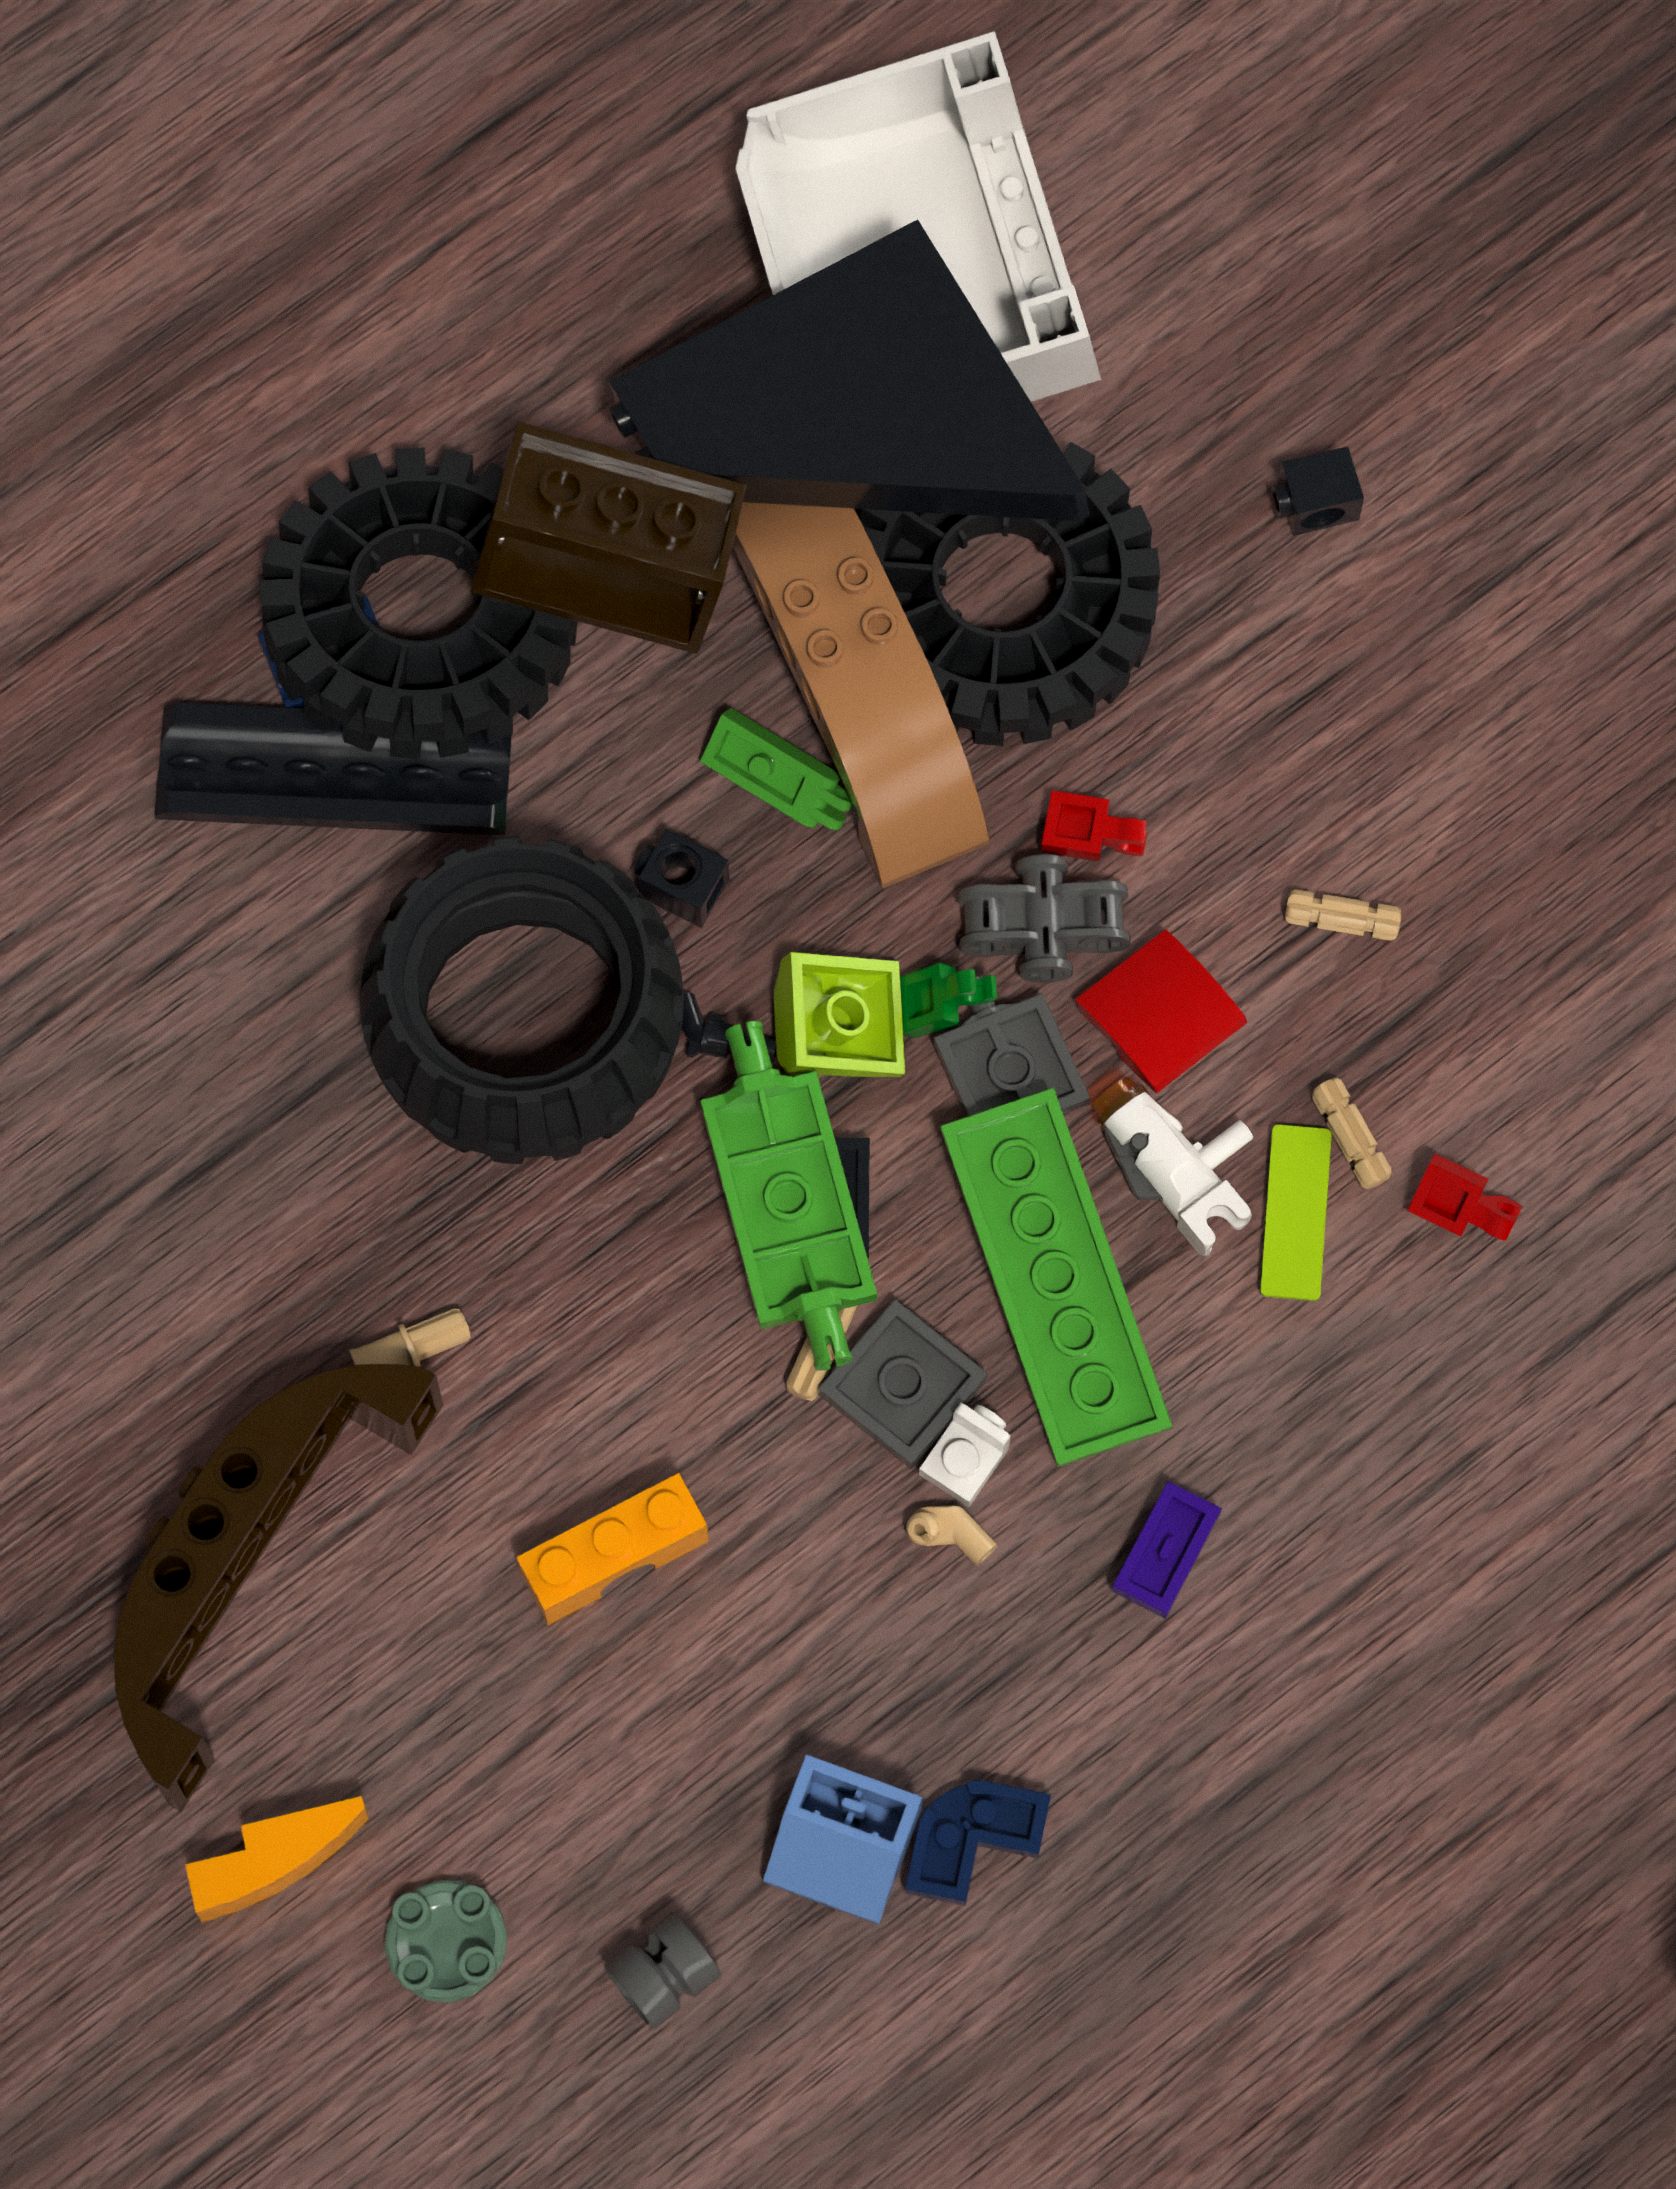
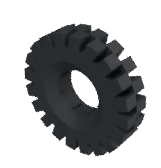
M1072 442L1069 443L1063 455L1086 491L1090 516L1081 521L860 509V521L922 648L944 698L956 732H958L960 727L974 730V744L1003 746L1004 733L1020 732L1023 745L1051 739L1053 725L1062 721L1065 722L1070 731L1095 717L1096 704L1100 700L1104 699L1107 703L1111 704L1129 685L1130 670L1133 666L1140 667L1150 644L1152 626L1155 624L1160 580L1158 548H1151L1150 544L1152 527L1141 505L1131 508L1128 503L1130 488L1113 469L1110 468L1100 476L1094 471L1095 455ZM1002 533V536L1014 534L1027 538L1041 547V553L1044 556L1049 554L1058 566L1062 578L1057 579L1056 594L1061 595V597L1047 616L1042 617L1039 615L1035 620V624L1021 630L1000 632L1001 629L995 628V631H988L973 626L961 618L962 612L959 609L952 610L940 586H946L947 570L942 568L955 550L959 547L963 550L967 547L968 541L987 534Z
M425 447L396 449L397 468L383 470L376 453L350 461V481L343 484L330 471L308 487L310 506L306 507L294 500L279 520L280 540L273 538L269 540L262 562L264 580H260L264 639L270 663L276 662L277 680L291 701L301 696L303 697L305 716L325 732L336 722L343 724L344 742L371 752L378 737L390 739V757L420 759L422 741H436L440 758L468 753L469 734L479 732L486 744L490 745L513 733V714L518 712L529 721L548 702V683L556 686L560 685L570 665V645L575 646L578 621L475 593V603L479 604V606L467 623L463 621L459 625L458 630L433 640L412 641L391 636L385 633V629L381 626L376 627L362 612V610H365L364 591H361L367 579L373 573L377 574L381 570V566L392 560L410 555H431L444 558L455 563V567L458 569L463 568L474 579L503 468L491 463L481 477L474 475L473 455L447 449L444 451L440 467L426 466Z

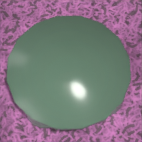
M440 1880L418 1887L412 1893L403 1894L396 1900L392 1908V1916L387 1924L384 1949L391 1972L407 1991L427 2001L452 2003L474 1996L494 1979L505 1959L507 1931L501 1911L483 1889L465 1882Z

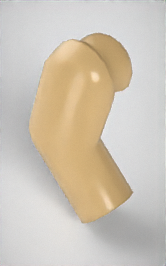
M927 1506L919 1508L907 1522V1535L915 1544L922 1546L957 1545L976 1566L985 1561L998 1547V1544L959 1506Z

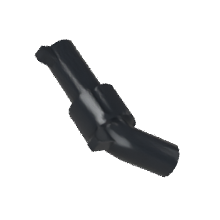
M692 993L684 994L682 1030L690 1042L687 1057L693 1058L700 1053L726 1059L728 1053H732L729 1042L725 1037V1031L732 1027L733 1024L725 1023L723 1016L720 1014L710 1015L705 1023L695 995ZM743 1032L745 1043L747 1046H750L747 1033ZM764 1037L773 1067L776 1056V1039Z

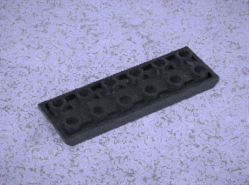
M173 703L164 706L154 817L159 820L505 836L512 733L490 745L486 744L479 732L469 734L468 753L440 758L436 741H422L420 759L390 757V739L378 737L371 752L344 742L343 724L336 722L325 732L305 716L304 708Z

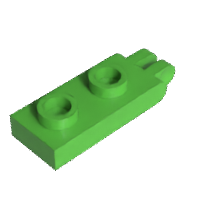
M733 708L728 709L721 715L700 760L701 763L804 826L815 828L818 823H821L832 830H840L846 820V816L842 811H850L853 802L848 791L837 785L840 776L836 771Z

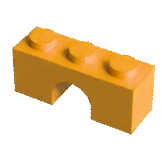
M677 1473L517 1556L516 1559L520 1575L546 1624L550 1625L602 1598V1590L620 1576L648 1564H653L656 1570L709 1542L708 1526L681 1475Z

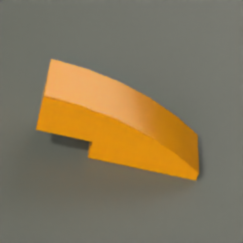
M362 1796L241 1825L246 1850L185 1864L195 1912L201 1922L241 1911L281 1892L314 1871L342 1848L369 1820Z

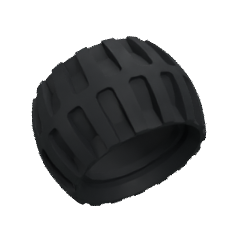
M520 836L493 838V846L469 853L461 847L437 859L435 869L423 879L419 877L411 879L392 900L385 920L375 929L369 943L361 980L360 1014L366 1046L381 1081L398 1106L409 1118L417 1121L444 1144L462 1153L475 1151L488 1155L494 1162L522 1164L524 1158L553 1156L554 1161L580 1154L582 1147L600 1137L610 1139L634 1119L639 1108L648 1099L652 1098L661 1086L676 1051L683 1021L684 994L680 963L671 936L654 905L646 900L628 876L610 862L605 860L594 861L585 856L580 847L555 839H549L545 846L522 843ZM515 925L555 928L589 945L614 973L620 995L610 1026L583 1057L548 1075L504 1078L468 1067L438 1043L426 1021L429 992L448 959L480 935Z

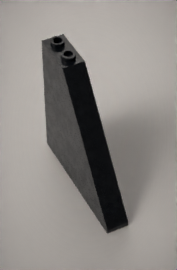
M918 219L609 381L616 401L615 404L608 407L609 412L623 438L632 434L636 438L641 449L634 452L635 454L745 484L747 487L743 502L1062 521H1081L1090 516L1086 491Z

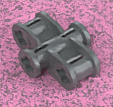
M1042 854L1018 860L1015 864L1017 876L1022 878V885L980 884L965 887L958 892V903L964 907L965 936L960 940L961 952L975 957L1025 954V963L1020 966V976L1029 982L1051 983L1070 978L1073 975V965L1067 960L1066 953H1112L1124 950L1131 944L1130 934L1124 930L1123 901L1128 898L1127 885L1121 882L1104 880L1063 884V875L1068 872V861L1061 856ZM1041 884L1045 886V898L1041 897ZM1101 910L1105 912V924L1101 922ZM984 913L987 914V919H988V927H987V928H985V927L983 926V914H984ZM1043 939L1047 940L1048 954L1044 953Z

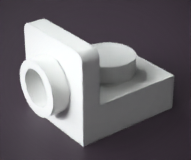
M960 1403L953 1412V1421L919 1468V1475L967 1507H970L1009 1450L1011 1436L1004 1431L1006 1423L994 1412L981 1405H976L974 1410H972L965 1404Z

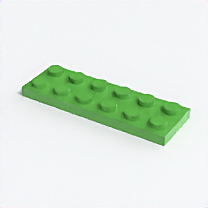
M1051 1088L940 1126L1057 1467L1059 1468L1171 1430L1173 1427L1055 1089Z

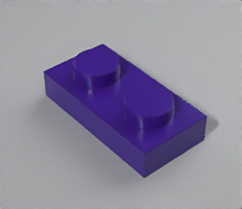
M1167 1481L1112 1587V1592L1166 1619L1215 1526L1222 1508Z

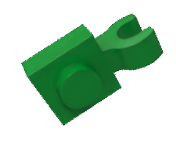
M941 963L901 976L903 1035L919 1038L959 1024V1006L981 1005L997 999L996 976L988 975L976 979L975 970L973 969L956 972L955 967Z

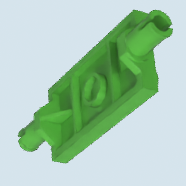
M759 1021L746 1022L748 1029L746 1032L750 1046L746 1045L741 1025L738 1024L725 1031V1037L729 1042L738 1079L734 1082V1088L722 1095L700 1101L760 1330L794 1321H804L815 1369L818 1371L831 1369V1358L827 1344L832 1347L836 1366L841 1367L850 1363L853 1357L848 1348L839 1311L877 1301V1291L816 1071L794 1077L781 1075L779 1070L772 1067L762 1023Z

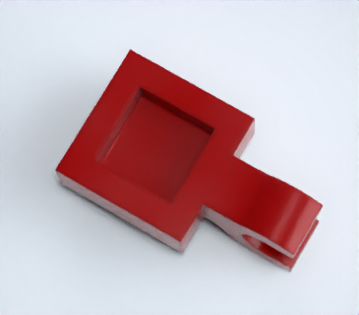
M1052 790L1041 844L1042 853L1100 862L1102 846H1107L1122 854L1143 856L1147 839V821L1108 816L1110 809L1109 799Z
M1434 1153L1407 1211L1459 1236H1462L1467 1224L1471 1223L1489 1235L1506 1241L1523 1206L1504 1196L1482 1194L1489 1180L1488 1178Z

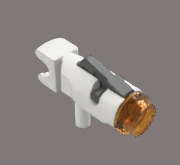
M1125 1077L1112 1085L1093 1103L1092 1108L1099 1115L1096 1122L1105 1131V1137L1136 1199L1161 1200L1178 1221L1177 1228L1198 1254L1202 1256L1209 1255L1215 1242V1234L1207 1224V1219L1210 1217H1222L1236 1230L1243 1229L1249 1223L1252 1214L1248 1205L1227 1180L1222 1182L1213 1171L1215 1167L1253 1139L1251 1131L1241 1120L1235 1122L1203 1147L1199 1142L1192 1145L1181 1133L1183 1127L1180 1121L1156 1103L1148 1095L1147 1089L1142 1084L1136 1086L1129 1077Z

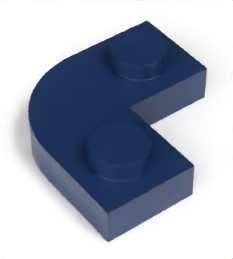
M968 1781L966 1785L958 1786L942 1794L929 1808H926L920 1820L905 1894L966 1906L978 1846L1038 1859L1051 1794L988 1781Z

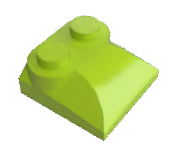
M790 952L781 959L777 980L774 985V1014L777 1058L786 1073L794 1077L816 1071L818 1078L823 1075L899 1078L905 1075L899 961Z

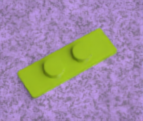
M1275 1125L1272 1129L1260 1290L1264 1297L1317 1301L1320 1298L1332 1137L1329 1129L1290 1125Z

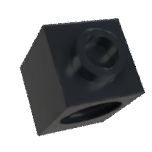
M1348 446L1281 462L1278 484L1271 486L1272 499L1279 519L1288 518L1293 536L1360 519L1364 496Z
M666 829L657 845L651 842L646 845L637 861L634 873L639 876V892L647 901L702 928L729 881V860ZM677 867L686 868L694 874V877L683 885L671 884L663 878L669 870Z

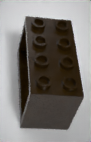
M517 421L495 495L471 592L698 654L725 581L747 485Z

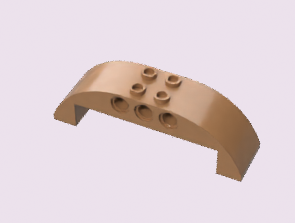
M743 502L733 548L857 810L859 841L881 888L884 889L988 846L989 836L978 793L944 698L914 631L853 508Z

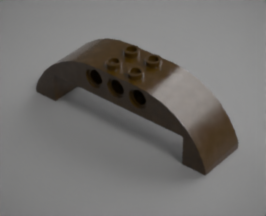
M359 1364L321 1372L287 1386L256 1406L238 1423L214 1451L204 1468L196 1465L189 1472L179 1490V1497L183 1498L180 1505L170 1519L166 1516L161 1517L151 1530L145 1543V1548L149 1549V1552L131 1582L119 1616L114 1648L115 1690L125 1729L142 1764L164 1799L176 1810L183 1811L215 1760L202 1736L162 1713L161 1710L350 1419L410 1455L413 1454L444 1406L437 1377L427 1369L401 1364ZM245 1479H254V1481L245 1488H234L239 1482ZM211 1530H222L216 1537L210 1540H201L204 1534ZM180 1580H188V1583L182 1589L174 1592L167 1591L173 1583Z

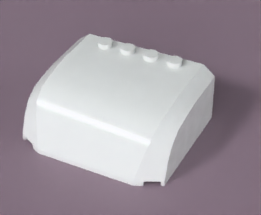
M995 31L748 109V126L743 149L739 150L736 171L773 295L918 219L1031 402L1101 380L1088 329L1061 252Z

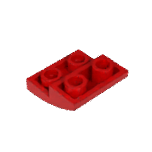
M1166 929L1075 999L1079 1012L1116 1046L1120 1060L1156 1094L1247 1023L1246 1016L1220 984Z

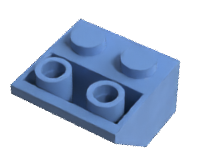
M806 1755L784 1811L763 1883L879 1925L922 1810V1797Z

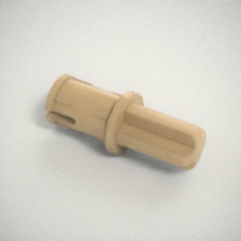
M452 1309L408 1328H405L403 1323L399 1324V1331L357 1349L353 1348L349 1352L355 1365L401 1364L421 1367L419 1361L467 1342L471 1338V1334L463 1313L459 1309Z

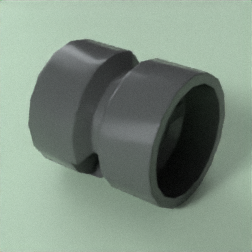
M673 1912L645 1933L646 1945L644 1947L638 1948L630 1945L604 1966V1970L620 1993L653 2031L680 2010V1997L687 1994L696 1997L722 1976L718 1966L702 1944Z

